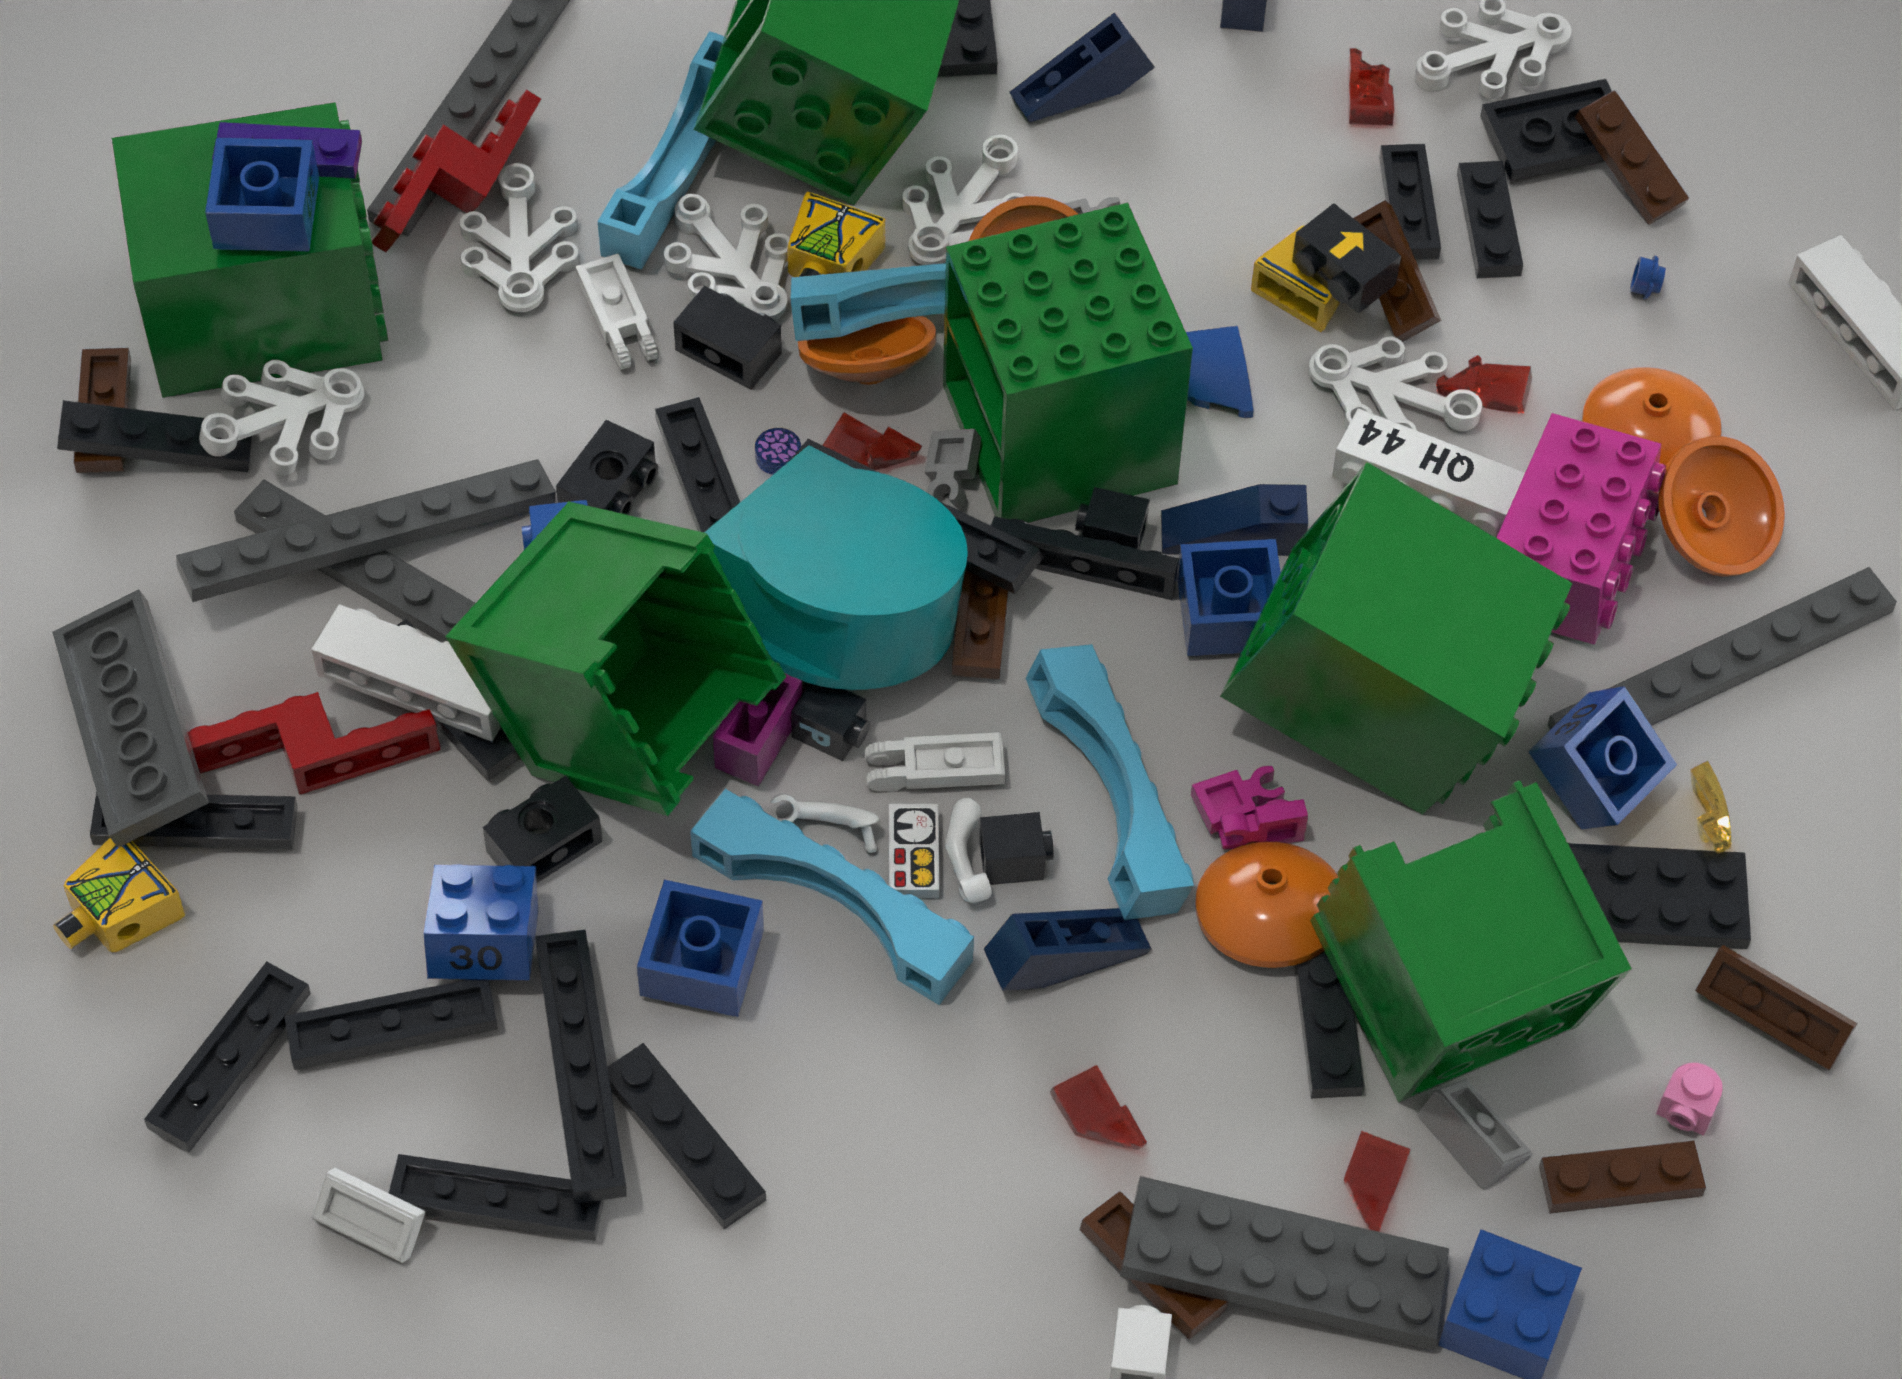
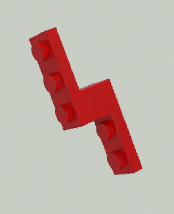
M526 89L516 103L508 99L495 119V122L501 125L497 134L490 131L480 147L474 145L444 124L433 138L425 134L411 156L418 161L412 171L406 167L392 189L399 194L394 204L386 201L372 223L379 227L372 240V244L385 253L390 249L401 235L427 188L465 213L475 211L486 198L539 105L541 98Z
M318 692L306 696H293L281 704L258 711H245L233 719L210 726H198L188 731L200 774L282 748L299 795L440 751L437 727L430 709L418 713H405L393 721L371 728H357L347 735L335 739Z

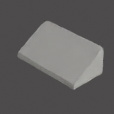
M1466 1079L1435 1090L1418 1113L1420 1120L1483 1189L1499 1181L1532 1156L1531 1150Z

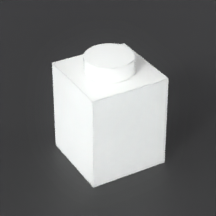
M1135 1305L1129 1309L1118 1307L1110 1379H1165L1172 1314L1161 1313L1158 1309L1147 1305Z

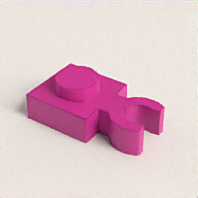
M1262 766L1252 773L1251 778L1244 781L1238 770H1234L1192 784L1191 797L1210 834L1222 829L1220 816L1229 813L1254 814L1256 805L1261 806L1275 799H1284L1285 790L1283 786L1273 790H1267L1261 786L1273 781V766Z
M1275 799L1264 805L1255 806L1254 814L1229 813L1220 816L1222 829L1218 830L1222 849H1234L1249 842L1294 843L1304 841L1308 821L1304 799L1293 801Z

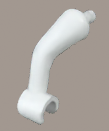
M779 793L770 801V803H777L781 800H787L793 805L792 813L787 817L778 818L779 821L787 820L793 822L797 818L842 824L851 828L861 827L866 845L864 846L867 853L877 851V843L874 840L871 824L877 823L880 820L873 812L837 803L800 802L786 793Z
M962 798L953 806L945 846L958 879L957 885L960 896L966 902L977 903L989 899L992 894L987 875L985 873L974 875L967 851L968 840L980 820L982 811L975 800Z

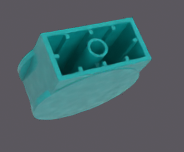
M808 445L704 532L709 535L715 546L713 551L723 567L722 570L739 596L749 619L754 623L772 660L780 664L784 673L794 678L835 689L868 690L884 688L907 682L927 672L942 659L950 647L968 556L967 542L964 532L953 514L940 501L913 484L879 472L855 469Z

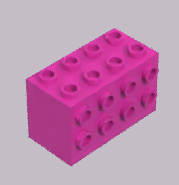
M1551 413L1496 538L1573 583L1565 599V602L1570 605L1569 612L1559 628L1555 631L1552 629L1551 632L1595 645L1602 627L1610 629L1613 624L1618 607V602L1614 601L1617 591L1625 593L1628 588L1633 571V565L1629 564L1632 556L1640 557L1643 552L1648 535V529H1644L1647 520L1655 521L1659 514V493L1657 492L1660 490L1666 465L1659 463L1661 443Z

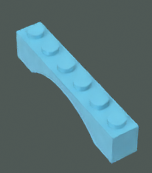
M709 31L691 61L678 103L656 149L640 172L625 186L616 189L597 221L600 254L602 257L619 254L623 264L643 269L674 215L676 203L686 194L716 140L693 129L724 38L723 35Z
M946 263L792 277L790 299L795 340L843 337L860 329L908 317L944 314Z
M1092 644L1040 649L1025 679L1041 718L1059 729L1082 750L1098 771L1112 801L1116 815L1118 841L1115 861L1107 879L1124 920L1178 913L1194 887L1193 874L1190 866L1184 862L1176 844L1174 828L1170 822H1167L1160 806L1157 788L1149 780L1141 761L1140 748L1130 735L1125 723L1124 710L1121 704L1116 702L1108 683V674L1104 664L1100 663Z
M725 788L690 831L692 856L733 881L763 879L789 882L813 889L841 903L856 914L877 936L891 960L897 980L938 1005L942 1003L973 962L974 936L970 935L968 929L954 919L945 920L933 913L918 897L912 894L903 895L888 886L885 880L876 872L870 869L861 870L846 861L844 856L834 847L827 844L821 846L809 839L794 823L787 820L779 821L767 814L750 797H739Z

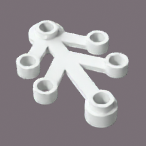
M1481 0L1478 10L1479 20L1486 25L1501 24L1520 32L1507 34L1468 22L1467 15L1462 10L1457 8L1446 9L1441 15L1439 26L1441 33L1450 38L1461 37L1481 44L1448 55L1439 51L1425 53L1417 61L1415 82L1424 90L1439 91L1448 85L1451 72L1494 59L1491 68L1484 71L1481 75L1479 91L1486 98L1497 99L1505 93L1507 75L1517 51L1533 46L1531 55L1525 57L1520 62L1518 79L1526 86H1537L1544 79L1545 63L1549 54L1559 52L1569 42L1572 32L1571 26L1564 17L1554 13H1542L1531 17L1505 9L1506 5L1503 0ZM1488 9L1495 10L1496 12H1490ZM1527 70H1534L1536 73H1531ZM1489 82H1493V83H1496V84H1498V85H1490V84H1488V83H1489Z
M993 135L984 141L982 146L983 164L958 196L952 181V164L950 160L942 156H936L927 161L925 178L930 185L935 186L943 211V215L937 223H933L928 211V191L921 186H910L904 190L902 194V208L906 214L912 216L916 229L908 241V251L914 261L921 265L942 264L946 262V247L967 242L973 230L954 233L960 224L980 221L998 205L1015 198L1026 197L1020 193H1010L1001 199L977 203L997 176L1008 174L1016 166L1018 146L1011 137ZM934 170H943L944 172H943V173H934L933 171H934ZM919 199L921 202L913 203L910 200Z
M514 163L505 166L498 175L500 194L509 202L510 238L489 224L486 217L480 212H468L460 219L462 237L469 242L482 241L511 262V271L508 272L489 260L487 252L483 248L476 246L469 247L462 252L461 264L465 275L472 278L483 276L499 288V300L505 308L514 312H527L541 304L544 298L543 286L558 272H571L575 270V266H578L580 263L579 250L574 243L562 241L555 244L551 251L552 255L532 271H530L529 261L556 237L573 235L578 229V222L574 209L568 206H560L555 208L551 212L550 218L528 237L527 202L535 192L534 173L528 166ZM560 220H569L568 223H558ZM471 225H479V226H480V227H478V228H476V229H470V228H468V227L471 226ZM562 255H571L567 259L559 258ZM473 260H480V261H481V262L478 263V264H470V263H469L470 261H473Z
M698 194L684 195L674 208L677 229L687 235H699L717 258L691 254V250L686 244L675 242L669 244L664 250L666 269L676 274L684 272L695 273L688 280V293L691 300L700 291L696 287L705 285L718 293L730 295L739 304L757 313L767 314L775 322L778 321L788 305L787 293L779 284L785 263L788 262L787 248L790 237L782 233H775L766 239L765 256L768 261L760 280L751 267L760 235L768 227L766 208L759 204H749L742 209V233L737 250H735L711 220L708 202ZM752 217L760 218L758 221H750L748 219ZM775 247H783V248H785L784 250H781V251L773 250V248H775ZM675 256H682V257H684V258L681 259V260H674V259H672V258L675 257ZM713 276L735 279L741 288L715 285Z
M1390 336L1382 338L1378 344L1350 353L1340 345H1325L1314 353L1310 359L1309 374L1313 381L1322 387L1332 388L1346 413L1344 420L1346 430L1358 408L1373 414L1368 406L1361 404L1353 386L1368 390L1383 418L1416 431L1415 424L1406 419L1397 401L1444 417L1448 426L1457 432L1470 430L1480 420L1482 401L1472 391L1464 389L1455 390L1445 398L1405 384L1421 378L1429 383L1442 381L1446 376L1448 360L1439 352H1427L1421 359L1400 365L1403 361L1405 346L1400 339ZM1392 350L1395 351L1396 354L1390 355L1385 353L1384 351ZM1379 363L1381 366L1389 369L1374 373L1362 368ZM1436 365L1439 367V369L1434 370L1428 368L1427 366Z
M271 360L263 368L261 377L263 386L251 383L241 375H230L223 380L220 394L223 402L229 406L239 407L249 401L269 407L268 409L238 420L224 413H213L208 415L201 425L199 440L205 451L213 456H224L235 449L237 441L284 424L278 444L274 445L270 450L268 466L273 473L285 476L293 473L296 469L298 461L296 449L307 416L311 413L325 409L321 427L311 434L308 447L310 454L319 460H329L335 456L339 443L337 432L343 414L353 411L361 405L364 397V388L358 375L348 369H333L324 377L291 368L283 361ZM270 374H279L282 378H274ZM289 385L310 393L298 397L281 391L285 390ZM236 388L241 390L242 392L234 393L229 389ZM323 441L330 446H321L317 442ZM277 457H285L290 461L282 462Z

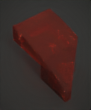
M1350 48L1348 58L1349 124L1393 126V86L1388 83L1390 68L1383 64L1377 66L1362 60V51L1357 48Z
M1476 355L1468 360L1469 367L1451 378L1443 375L1437 379V393L1447 397L1455 390H1469L1479 396L1483 408L1524 413L1532 382L1531 366L1482 364V358Z
M843 412L823 446L875 471L914 459L922 448V445L889 426L881 434Z
M1098 1065L1051 1089L1050 1094L1076 1136L1136 1150L1146 1146L1147 1141L1127 1105L1120 1106Z
M1361 1131L1343 1182L1367 1229L1380 1232L1411 1149Z

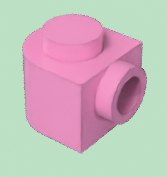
M1687 1063L1680 1066L1673 1073L1656 1114L1666 1118L1672 1126L1680 1130L1694 1131L1704 1136L1722 1095L1723 1087L1720 1077L1712 1068L1701 1063Z

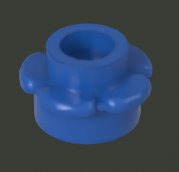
M1654 255L1652 259L1639 257L1636 262L1630 292L1642 294V299L1649 298L1652 292L1659 294L1661 291L1666 268L1659 266L1658 256Z

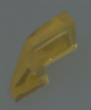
M1706 761L1690 769L1692 790L1706 811L1705 814L1697 817L1698 834L1703 842L1707 843L1710 841L1715 852L1719 854L1732 846L1731 824L1723 790L1711 765Z

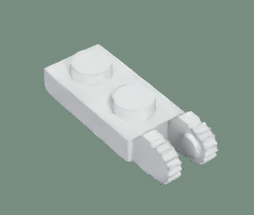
M619 254L575 266L577 280L605 343L610 344L613 357L619 369L631 367V356L623 341V338L637 335L640 350L647 362L658 359L655 341L649 330L648 317Z
M999 732L903 737V740L884 741L883 743L880 741L878 743L873 742L865 750V760L869 762V765L894 766L903 760L905 763L903 767H886L885 769L875 768L873 771L870 770V773H867L866 779L868 789L870 788L871 791L897 792L905 786L906 789L1005 784L1002 735Z

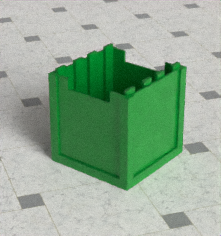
M568 501L445 636L531 776L551 782H556L566 776L578 790L668 816L680 803V795L694 780L692 775L679 772L739 701L757 706L770 690H776L786 678L780 664L773 661L759 632L754 623L749 619L744 605L723 572V567L713 551L715 546L707 533Z
M1520 780L1516 781L1508 789L1509 795L1492 801L1491 805L1495 814L1489 816L1484 822L1483 827L1486 832L1476 834L1474 837L1410 863H1405L1395 841L1367 851L1363 850L1361 844L1353 847L1348 855L1349 861L1340 867L1337 872L1338 878L1332 880L1328 886L1330 895L1321 897L1317 903L1319 912L1313 915L1310 920L1398 1102H1402L1577 1028L1632 969L1537 782L1523 787Z

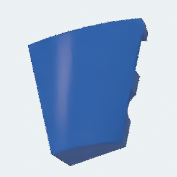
M1238 326L1186 332L1193 347L1187 400L1194 404V406L1206 409L1210 408L1211 403L1239 409L1238 417L1252 418L1254 409Z

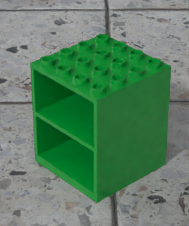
M736 0L693 130L854 206L927 112L959 0Z
M336 102L112 138L132 280L162 398L222 388L223 380L230 375H241L251 383L260 382L264 365L271 360L283 361L291 368L308 373L383 361L380 342L389 340L384 314H378L384 313L358 169L356 179L319 177L310 251L213 249L205 213L213 164L212 156L220 122L350 129L349 119L339 121ZM270 374L274 378H282L279 374Z
M1128 202L947 246L943 388L960 430L975 429L982 438L976 470L994 515L1005 519H1020L1030 523L1077 511L1081 503L1089 505L1094 487L1135 496L1177 485L1193 347Z
M1366 462L1292 548L1220 697L1423 815L1434 803L1439 802L1443 804L1452 793L1456 783L1464 785L1473 773L1476 764L1484 766L1493 755L1498 744L1504 747L1512 739L1520 722L1514 718L1518 706L1523 707L1536 687L1537 682L1531 677L1535 668L1539 669L1544 664L1553 648L1554 643L1549 641L1548 638L1552 629L1554 631L1557 630L1569 612L1570 605L1565 602V599L1573 583Z

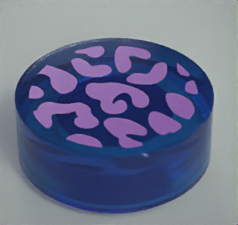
M771 428L764 431L755 442V460L757 465L766 473L774 475L801 448V441L794 432L785 428Z

